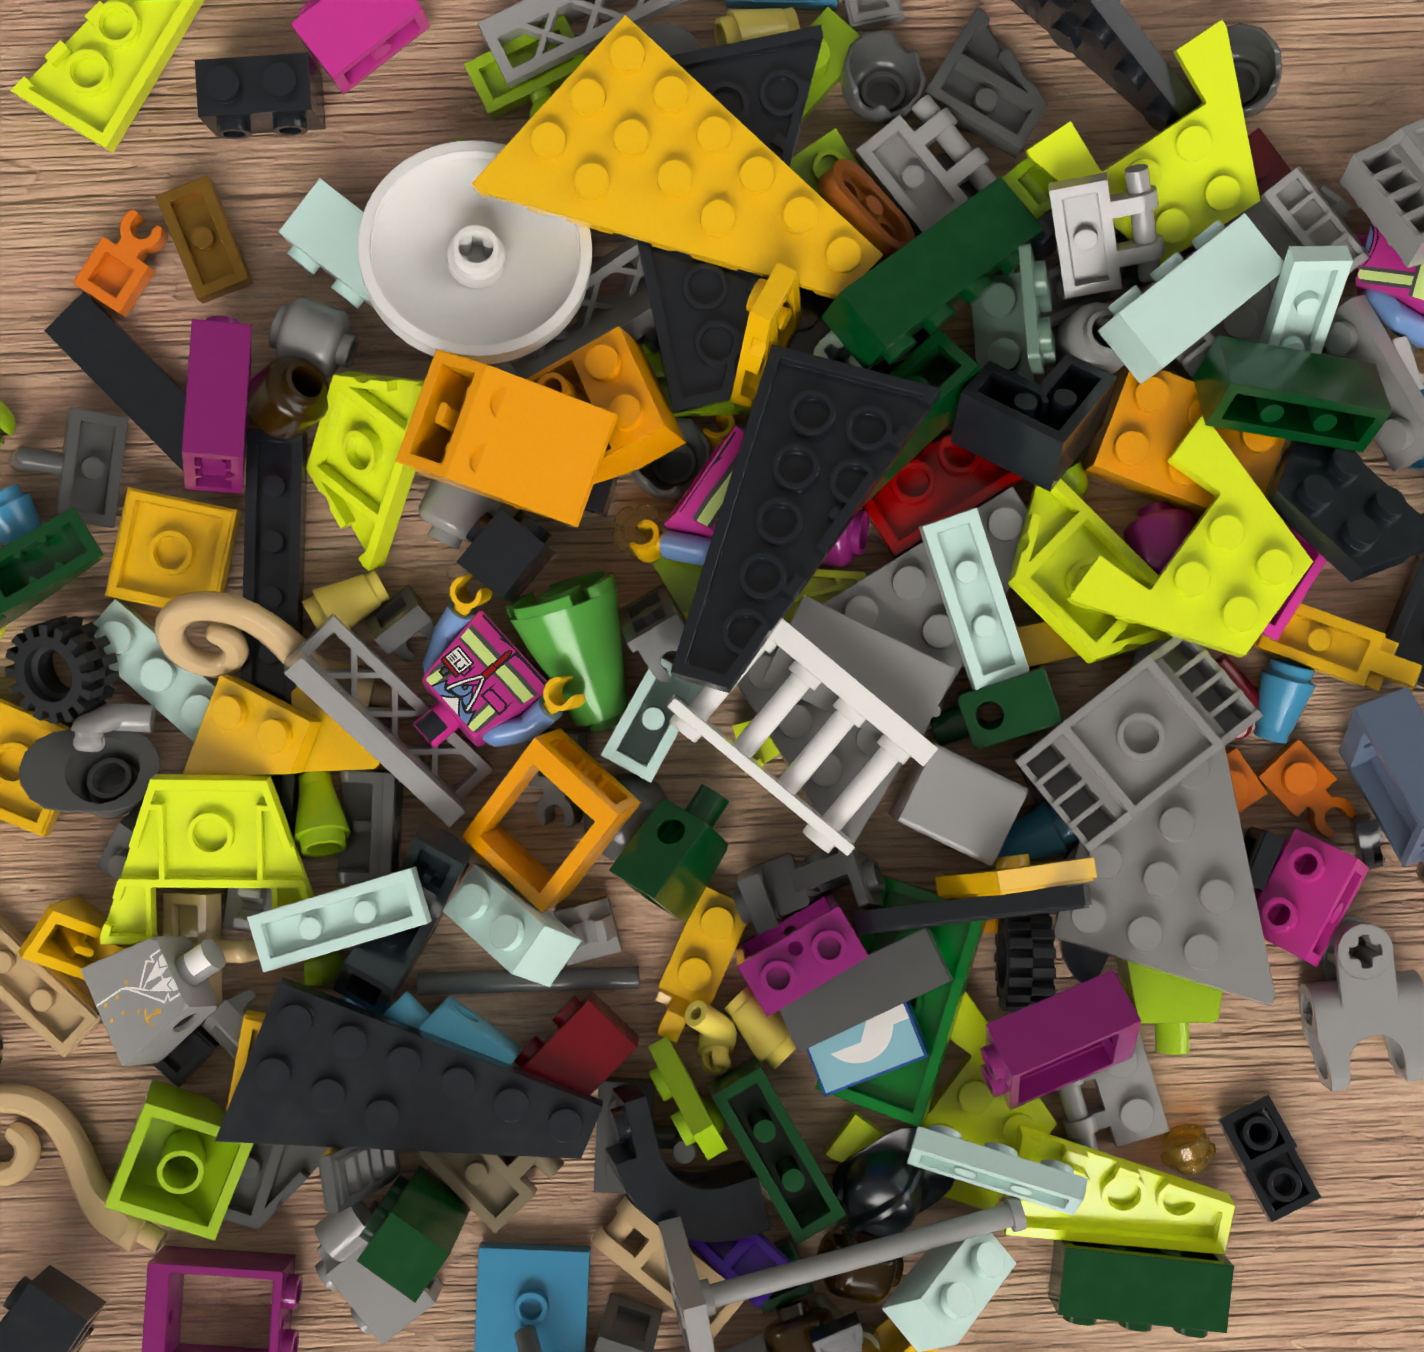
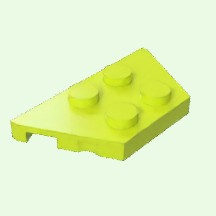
M347 371L334 374L327 394L328 410L319 422L306 470L318 491L327 498L330 511L339 527L342 529L351 526L365 549V552L358 559L366 570L372 571L385 566L416 472L396 462V458L425 380Z
M1062 479L1058 481L1050 492L1034 484L1007 584L1088 664L1173 638L1167 632L1138 623L1132 624L1101 611L1073 605L1066 600L1099 555L1147 589L1151 587L1159 575Z

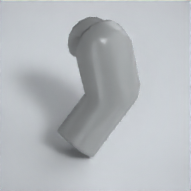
M106 703L77 717L71 728V731H75L73 739L74 748L77 751L99 752L105 746L104 733L111 731L152 733L155 726V706Z

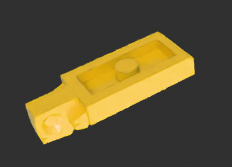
M1302 603L1296 609L1277 641L1260 635L1255 643V648L1313 669L1362 689L1367 687L1379 691L1383 680L1413 690L1422 670V665L1395 656L1399 643L1387 639L1385 633Z
M707 885L683 927L658 987L660 990L655 1001L667 1007L657 1027L658 1031L656 1034L662 1037L668 1036L673 1042H678L686 1024L684 1018L685 1011L690 1003L701 1000L711 1006L747 925V922H742L731 895Z

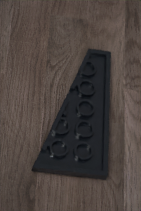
M771 345L672 665L671 675L673 678L726 693L731 692L940 397L941 388L778 345Z
M282 977L214 1142L581 1159L602 1110L603 1100Z

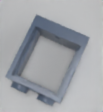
M1405 687L1354 707L1339 750L1340 756L1376 820L1379 821L1380 827L1404 868L1420 861L1424 863V713L1409 687Z

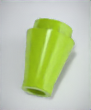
M315 771L300 775L298 777L299 796L294 833L295 843L300 845L301 853L307 857H327L344 851L347 847L346 838L349 837L351 831L334 789L332 774L328 771Z

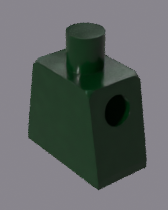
M1044 664L1029 667V672L978 690L970 687L959 691L956 696L959 705L941 711L939 716L932 717L930 721L938 744L944 746L970 737L974 749L977 750L1063 723ZM991 702L1000 705L1004 712L1002 718L986 722L980 717L978 712L979 706Z
M703 784L700 785L685 810L667 799L660 801L615 860L609 871L643 898L686 924L727 851L728 843L713 827L729 804V801Z

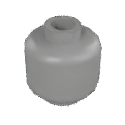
M301 297L290 306L282 305L271 327L269 345L271 348L276 349L277 358L289 355L304 358L318 367L325 378L328 379L336 373L339 366L348 368L351 365L357 350L358 336L350 334V318L346 312L310 298Z
M1094 302L1081 306L1057 328L1054 335L1057 363L1068 353L1112 375L1124 366V363L1098 332L1101 327L1114 317L1108 309L1111 304Z
M432 479L418 511L421 518L432 525L428 533L430 537L459 549L462 540L468 541L466 536L480 517L486 512H489L494 517L501 506V502Z

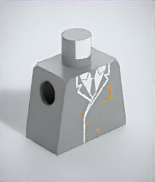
M157 936L94 962L81 970L122 1067L160 1062L216 1010L218 1000L208 978L224 968L226 960L221 948L214 941L204 939L193 946L186 936Z

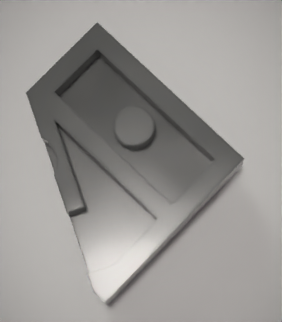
M977 7L930 82L923 97L929 94L941 110L944 108L949 109L958 120L957 124L1016 159L1048 104L1035 85L1025 79L1021 72V65L1010 48L1002 50L987 28L990 21L989 17L983 10Z
M254 1143L224 1219L258 1230L319 1166V1157L330 1147Z

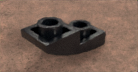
M1269 1095L1218 1119L1238 1165L1269 1222H1274L1322 1198L1295 1150L1297 1145Z

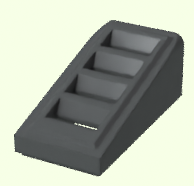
M330 1147L318 1159L325 1210L328 1211V1215L344 1211L386 1186L400 1174L397 1150Z

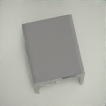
M931 742L938 750L924 766L914 759L888 814L896 821L992 866L1027 796L1029 788Z

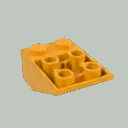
M620 326L526 378L529 381L618 415L594 484L638 470L686 443L643 347Z
M436 349L396 462L428 478L578 528L618 415L488 364Z

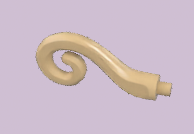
M196 591L181 594L164 605L157 615L155 622L156 640L164 655L185 671L211 678H219L220 675H232L239 671L247 660L249 646L245 636L239 629L258 639L283 664L284 660L306 640L293 627L261 605L243 597L217 591ZM212 621L206 629L205 637L212 644L219 646L222 651L212 653L195 646L186 635L185 630L187 626L195 622ZM318 649L311 654L326 669H351V665L328 658ZM358 678L357 699L366 707H370V705L391 707V687L376 683V678ZM337 679L351 692V679Z
M0 1084V1114H20L33 1120L46 1130L60 1153L78 1205L89 1224L102 1237L130 1253L139 1244L157 1252L164 1243L168 1231L152 1224L151 1221L104 1208L111 1182L88 1135L70 1109L56 1097L41 1089L22 1084ZM14 1122L7 1126L5 1130V1138L14 1147V1157L7 1162L0 1161V1186H9L24 1180L36 1168L40 1160V1138L24 1122Z

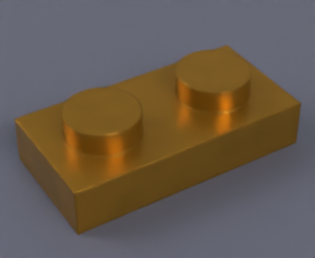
M207 175L155 196L198 301L204 304L254 283L215 185Z

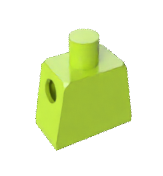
M1116 957L1120 982L1140 1017L1141 1023H1155V1052L1169 1055L1189 1053V1023L1216 1022L1220 1014L1223 991Z

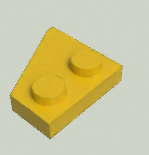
M778 262L768 280L760 278L756 282L746 305L749 316L731 402L750 411L753 407L771 345L774 344L787 348L802 321L799 273Z
M220 675L183 774L274 775L303 773L322 721L234 675Z

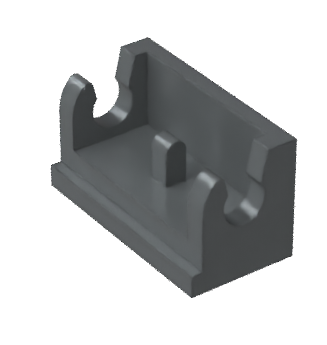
M663 583L620 608L619 616L626 643L632 653L638 650L652 674L659 681L669 683L670 677L667 668L661 665V658L668 651H677L686 620Z
M341 770V807L351 834L346 838V849L339 853L337 883L358 884L398 872L401 862L404 785L388 770Z

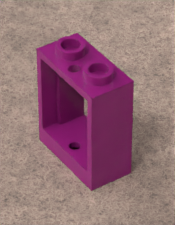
M210 316L206 320L192 319L182 460L185 489L243 494L248 426L247 394L251 381L252 325L241 324L238 320L228 316Z
M831 891L810 901L807 907L796 910L781 918L779 927L761 934L756 933L739 943L736 947L737 967L767 1017L869 957ZM787 926H794L796 928L790 934L784 935V930Z
M1111 970L986 1024V1046L980 1048L985 1064L980 1065L981 1073L992 1096L995 1098L1002 1095L1009 1110H1013L1132 1058L1141 1019L1115 971Z
M163 1246L147 1265L142 1352H298L299 1332L298 1330L291 1329L292 1309H298L303 1286L302 1274H295L296 1254ZM184 1274L273 1280L268 1349L180 1343Z

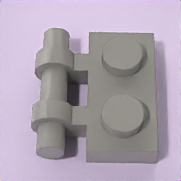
M929 94L922 97L912 107V111L923 123L920 128L914 132L902 116L899 115L860 146L854 155L876 184L905 215L918 236L968 200L967 196L959 188L961 184L969 180L979 192L997 179L987 167L990 161L979 147L973 149L955 127L958 120L948 108L941 110ZM938 142L954 161L955 165L948 171H945L928 150V146Z
M1137 164L1127 167L1125 169L1127 189L1114 194H1109L1107 172L1048 183L1065 299L1122 289L1119 267L1137 264L1139 280L1142 282L1154 281L1149 274L1160 266V258L1164 256L1165 251L1163 236L1156 233L1153 209L1159 205L1157 187L1150 184L1148 165ZM1130 215L1133 238L1129 241L1116 243L1113 218Z
M1140 1031L1132 1058L1056 1090L1059 1092L1066 1115L1062 1120L1066 1137L1073 1139L1074 1143L1099 1150L1094 1133L1108 1127L1111 1140L1116 1147L1170 1131ZM1093 1079L1101 1105L1087 1109L1080 1085Z

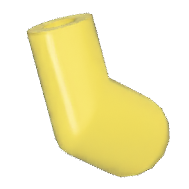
M696 1000L687 1007L684 1017L685 1022L688 1026L700 1032L697 1049L698 1055L701 1057L702 1069L709 1074H722L731 1066L730 1056L734 1051L737 1038L736 1026L728 1016L704 1001Z

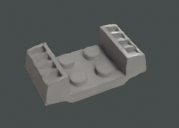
M1424 119L1399 128L1387 139L1355 153L1339 182L1355 199L1357 206L1362 208L1370 218L1372 225L1377 227L1385 237L1388 245L1393 247L1407 268L1424 263Z
M1300 166L1266 191L1260 197V202L1239 214L1225 225V227H1228L1245 213L1283 261L1289 246H1348L1353 259L1349 271L1351 273L1370 257L1366 248ZM1195 249V250H1194L1193 252H1191L1188 256H1186V257L1184 258V260H1186V259H1187L1188 257H1190L1193 253H1195V252L1197 251V249ZM1280 274L1171 361L1169 364L1180 377L1194 382L1193 376L1218 335L1259 342ZM1154 281L1153 283H1151L1147 288H1145L1142 291V293L1146 292L1149 288L1156 284V282Z
M1173 637L1057 726L1015 762L1086 849L1091 852L1253 725L1263 715L1203 646Z

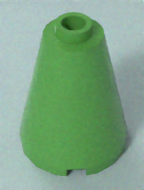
M604 571L576 576L549 585L551 590L540 594L538 601H536L532 591L510 602L506 606L509 619L547 681L554 677L572 675L573 679L563 687L564 699L567 701L573 695L584 693L585 702L581 707L566 710L576 726H587L589 732H599L617 725L620 721L619 715L626 710L628 704L617 583L614 574L610 572L605 575Z

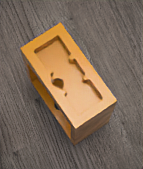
M561 728L537 736L532 740L461 837L474 848L477 858L482 863L496 869L514 886L516 893L543 913L568 898L641 802ZM538 770L595 821L554 875L499 825Z

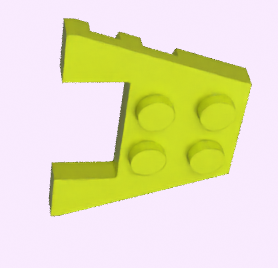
M1223 20L1217 21L1172 51L1202 104L1102 171L1071 121L1066 122L1025 150L1029 159L1043 168L1057 181L1107 172L1109 194L1123 192L1127 189L1125 169L1127 167L1137 164L1148 165L1150 184L1157 187L1159 205L1153 209L1156 233L1163 236L1165 251L1164 256L1160 258V265L1176 252L1181 253L1193 245L1191 241L1218 219L1224 225L1260 202L1228 31ZM1130 215L1113 218L1114 229L1127 240L1132 239L1133 232Z
M1201 416L1196 420L1166 462L1213 494L1215 498L1151 587L1147 589L1099 555L1066 600L1073 605L1113 615L1114 618L1169 633L1168 635L1240 658L1246 656L1313 561L1215 428L1205 425L1204 418Z
M155 774L149 781L129 843L130 849L115 887L112 897L113 903L107 921L104 923L101 931L100 944L135 945L149 938L157 937L156 887L270 888L272 891V909L314 897L271 775Z
M965 991L950 1040L968 1052V1054L931 1102L925 1124L922 1127L929 1129L931 1125H941L958 1131L962 1135V1140L984 1146L987 1142H996L1013 1149L1019 1124L1050 1134L1057 1125V1122L1040 1098L1009 1110L1002 1095L994 1098L989 1091L980 1069V1065L985 1064L980 1048L986 1046V1024L988 1022ZM853 1110L825 1147V1154L831 1159L843 1163L848 1157L856 1154L886 1133L856 1110ZM955 1179L952 1188L943 1197L985 1210L995 1207L1004 1194Z

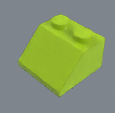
M152 1079L112 1180L104 1208L215 1241L254 1143L214 1142L225 1117L226 1110L207 1096Z

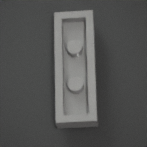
M1366 295L1350 298L1336 309L1323 347L1329 356L1376 364L1392 413L1374 438L1394 472L1406 468L1424 457V397Z

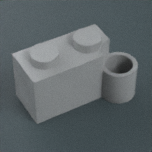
M374 1199L368 1205L363 1201H359L340 1213L329 1214L315 1225V1233L320 1242L317 1251L322 1257V1260L315 1267L321 1281L330 1290H338L350 1304V1312L356 1325L367 1335L373 1333L381 1345H383L436 1303L443 1284L435 1275L416 1303H414L357 1262V1259L368 1243L359 1235L380 1205Z

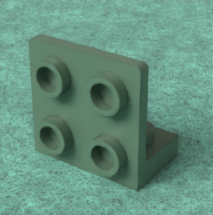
M1031 244L1019 245L1021 272L1012 273L1009 276L1005 274L991 276L995 284L971 304L976 363L979 364V370L988 361H992L1040 385L1047 376L1046 368L1057 365L1054 333L1051 330L1050 317L1042 318V312L1052 311L1049 277H1047L1045 260L1035 261Z

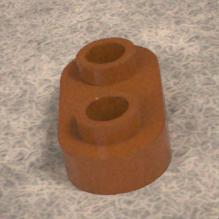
M840 159L821 175L819 179L820 196L883 254L880 261L883 262L915 238L914 230L905 215L858 164L848 159Z

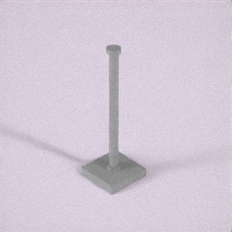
M1010 1196L1004 1198V1204L709 1284L707 1278L699 1280L681 1217L658 1222L672 1299L687 1352H715L709 1316L716 1315L715 1308L1002 1229L1011 1227L1013 1232H1018L1027 1228L1026 1216L1019 1198Z

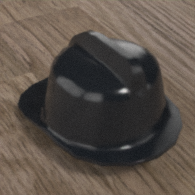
M917 1126L900 1127L884 1134L856 1154L848 1157L837 1167L832 1180L833 1192L848 1215V1226L853 1233L863 1231L873 1236L885 1237L903 1232L912 1224L919 1213L938 1202L952 1188L955 1181L954 1178L907 1164Z

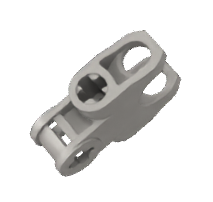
M1345 915L1322 957L1324 981L1305 983L1299 987L1302 1031L1310 1046L1321 1084L1330 1091L1347 1090L1351 1082V1053L1362 1039L1372 1035H1383L1388 1049L1390 1064L1393 1066L1396 1075L1403 1077L1406 1082L1423 1080V981L1415 970L1396 972L1393 954L1394 947L1391 938L1383 929L1367 923L1354 915ZM1358 937L1363 939L1362 945L1358 946ZM1349 948H1354L1353 956L1349 954Z

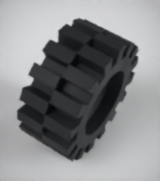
M66 615L27 627L23 629V633L17 634L11 642L16 646L7 649L5 658L15 661V664L5 667L6 677L15 676L17 683L9 686L13 695L22 692L25 698L19 705L25 711L36 707L33 717L41 721L49 718V723L53 724L63 721L68 722L106 704L105 700L113 696L116 689L109 684L118 681L119 671L109 670V665L118 662L116 653L106 655L103 648L111 644L106 635L99 638L94 637L98 627L92 622L82 625L83 618L72 616L67 618ZM54 650L64 657L70 667L72 675L71 688L64 685L55 673L52 660Z
M1050 913L999 918L998 933L995 934L996 952L994 954V962H996L997 997H999L998 1004L1001 1011L1016 1012L1055 995V931L1052 930L1053 920Z

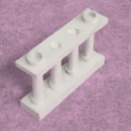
M782 618L736 685L765 650L771 653L777 645L795 659L788 668L792 673L734 742L708 721V718L728 696L729 693L704 687L690 705L674 694L667 702V707L675 713L669 722L694 743L703 736L808 823L802 832L825 852L829 853L836 846L848 856L855 846L851 839L841 831L845 824L898 762L904 765L911 756L924 766L938 748ZM821 683H824L839 696L832 705L837 710L778 779L752 756L807 690L811 688L815 691ZM867 719L883 733L882 737L877 741L881 747L824 815H821L796 793L854 724L859 728Z

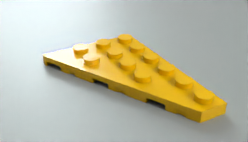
M626 15L472 182L473 189L482 197L487 198L489 196L527 207L529 211L562 217L568 222L613 235L616 233L651 243L653 247L670 252H682L694 259L735 271L740 269L769 278L778 262L798 271L799 287L812 290L817 295L835 299L841 291L869 272L883 256L875 246Z

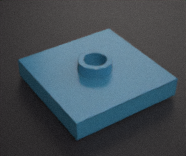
M481 1242L478 1252L474 1352H518L514 1334L517 1330L526 1326L536 1328L542 1352H587L591 1246Z

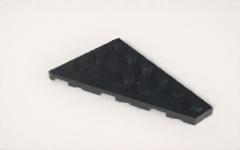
M1011 0L1044 28L1060 48L1075 55L1142 113L1148 124L1156 131L1161 132L1200 106L1119 0Z
M821 25L670 56L790 167L823 40ZM636 239L673 413L729 402L749 316V311L746 310L747 301L754 285L761 276L740 269L735 271L697 260L682 252H670L656 248L651 243Z

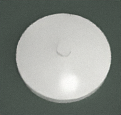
M476 140L456 141L440 144L416 153L391 170L372 193L362 215L358 232V258L368 298L384 323L396 335L414 348L434 357L436 349L484 364L502 363L523 357L543 347L560 334L575 316L585 297L592 265L590 228L568 222L565 218L555 215H543L529 211L527 207L489 196L485 198L473 189L472 182L506 146L505 144Z

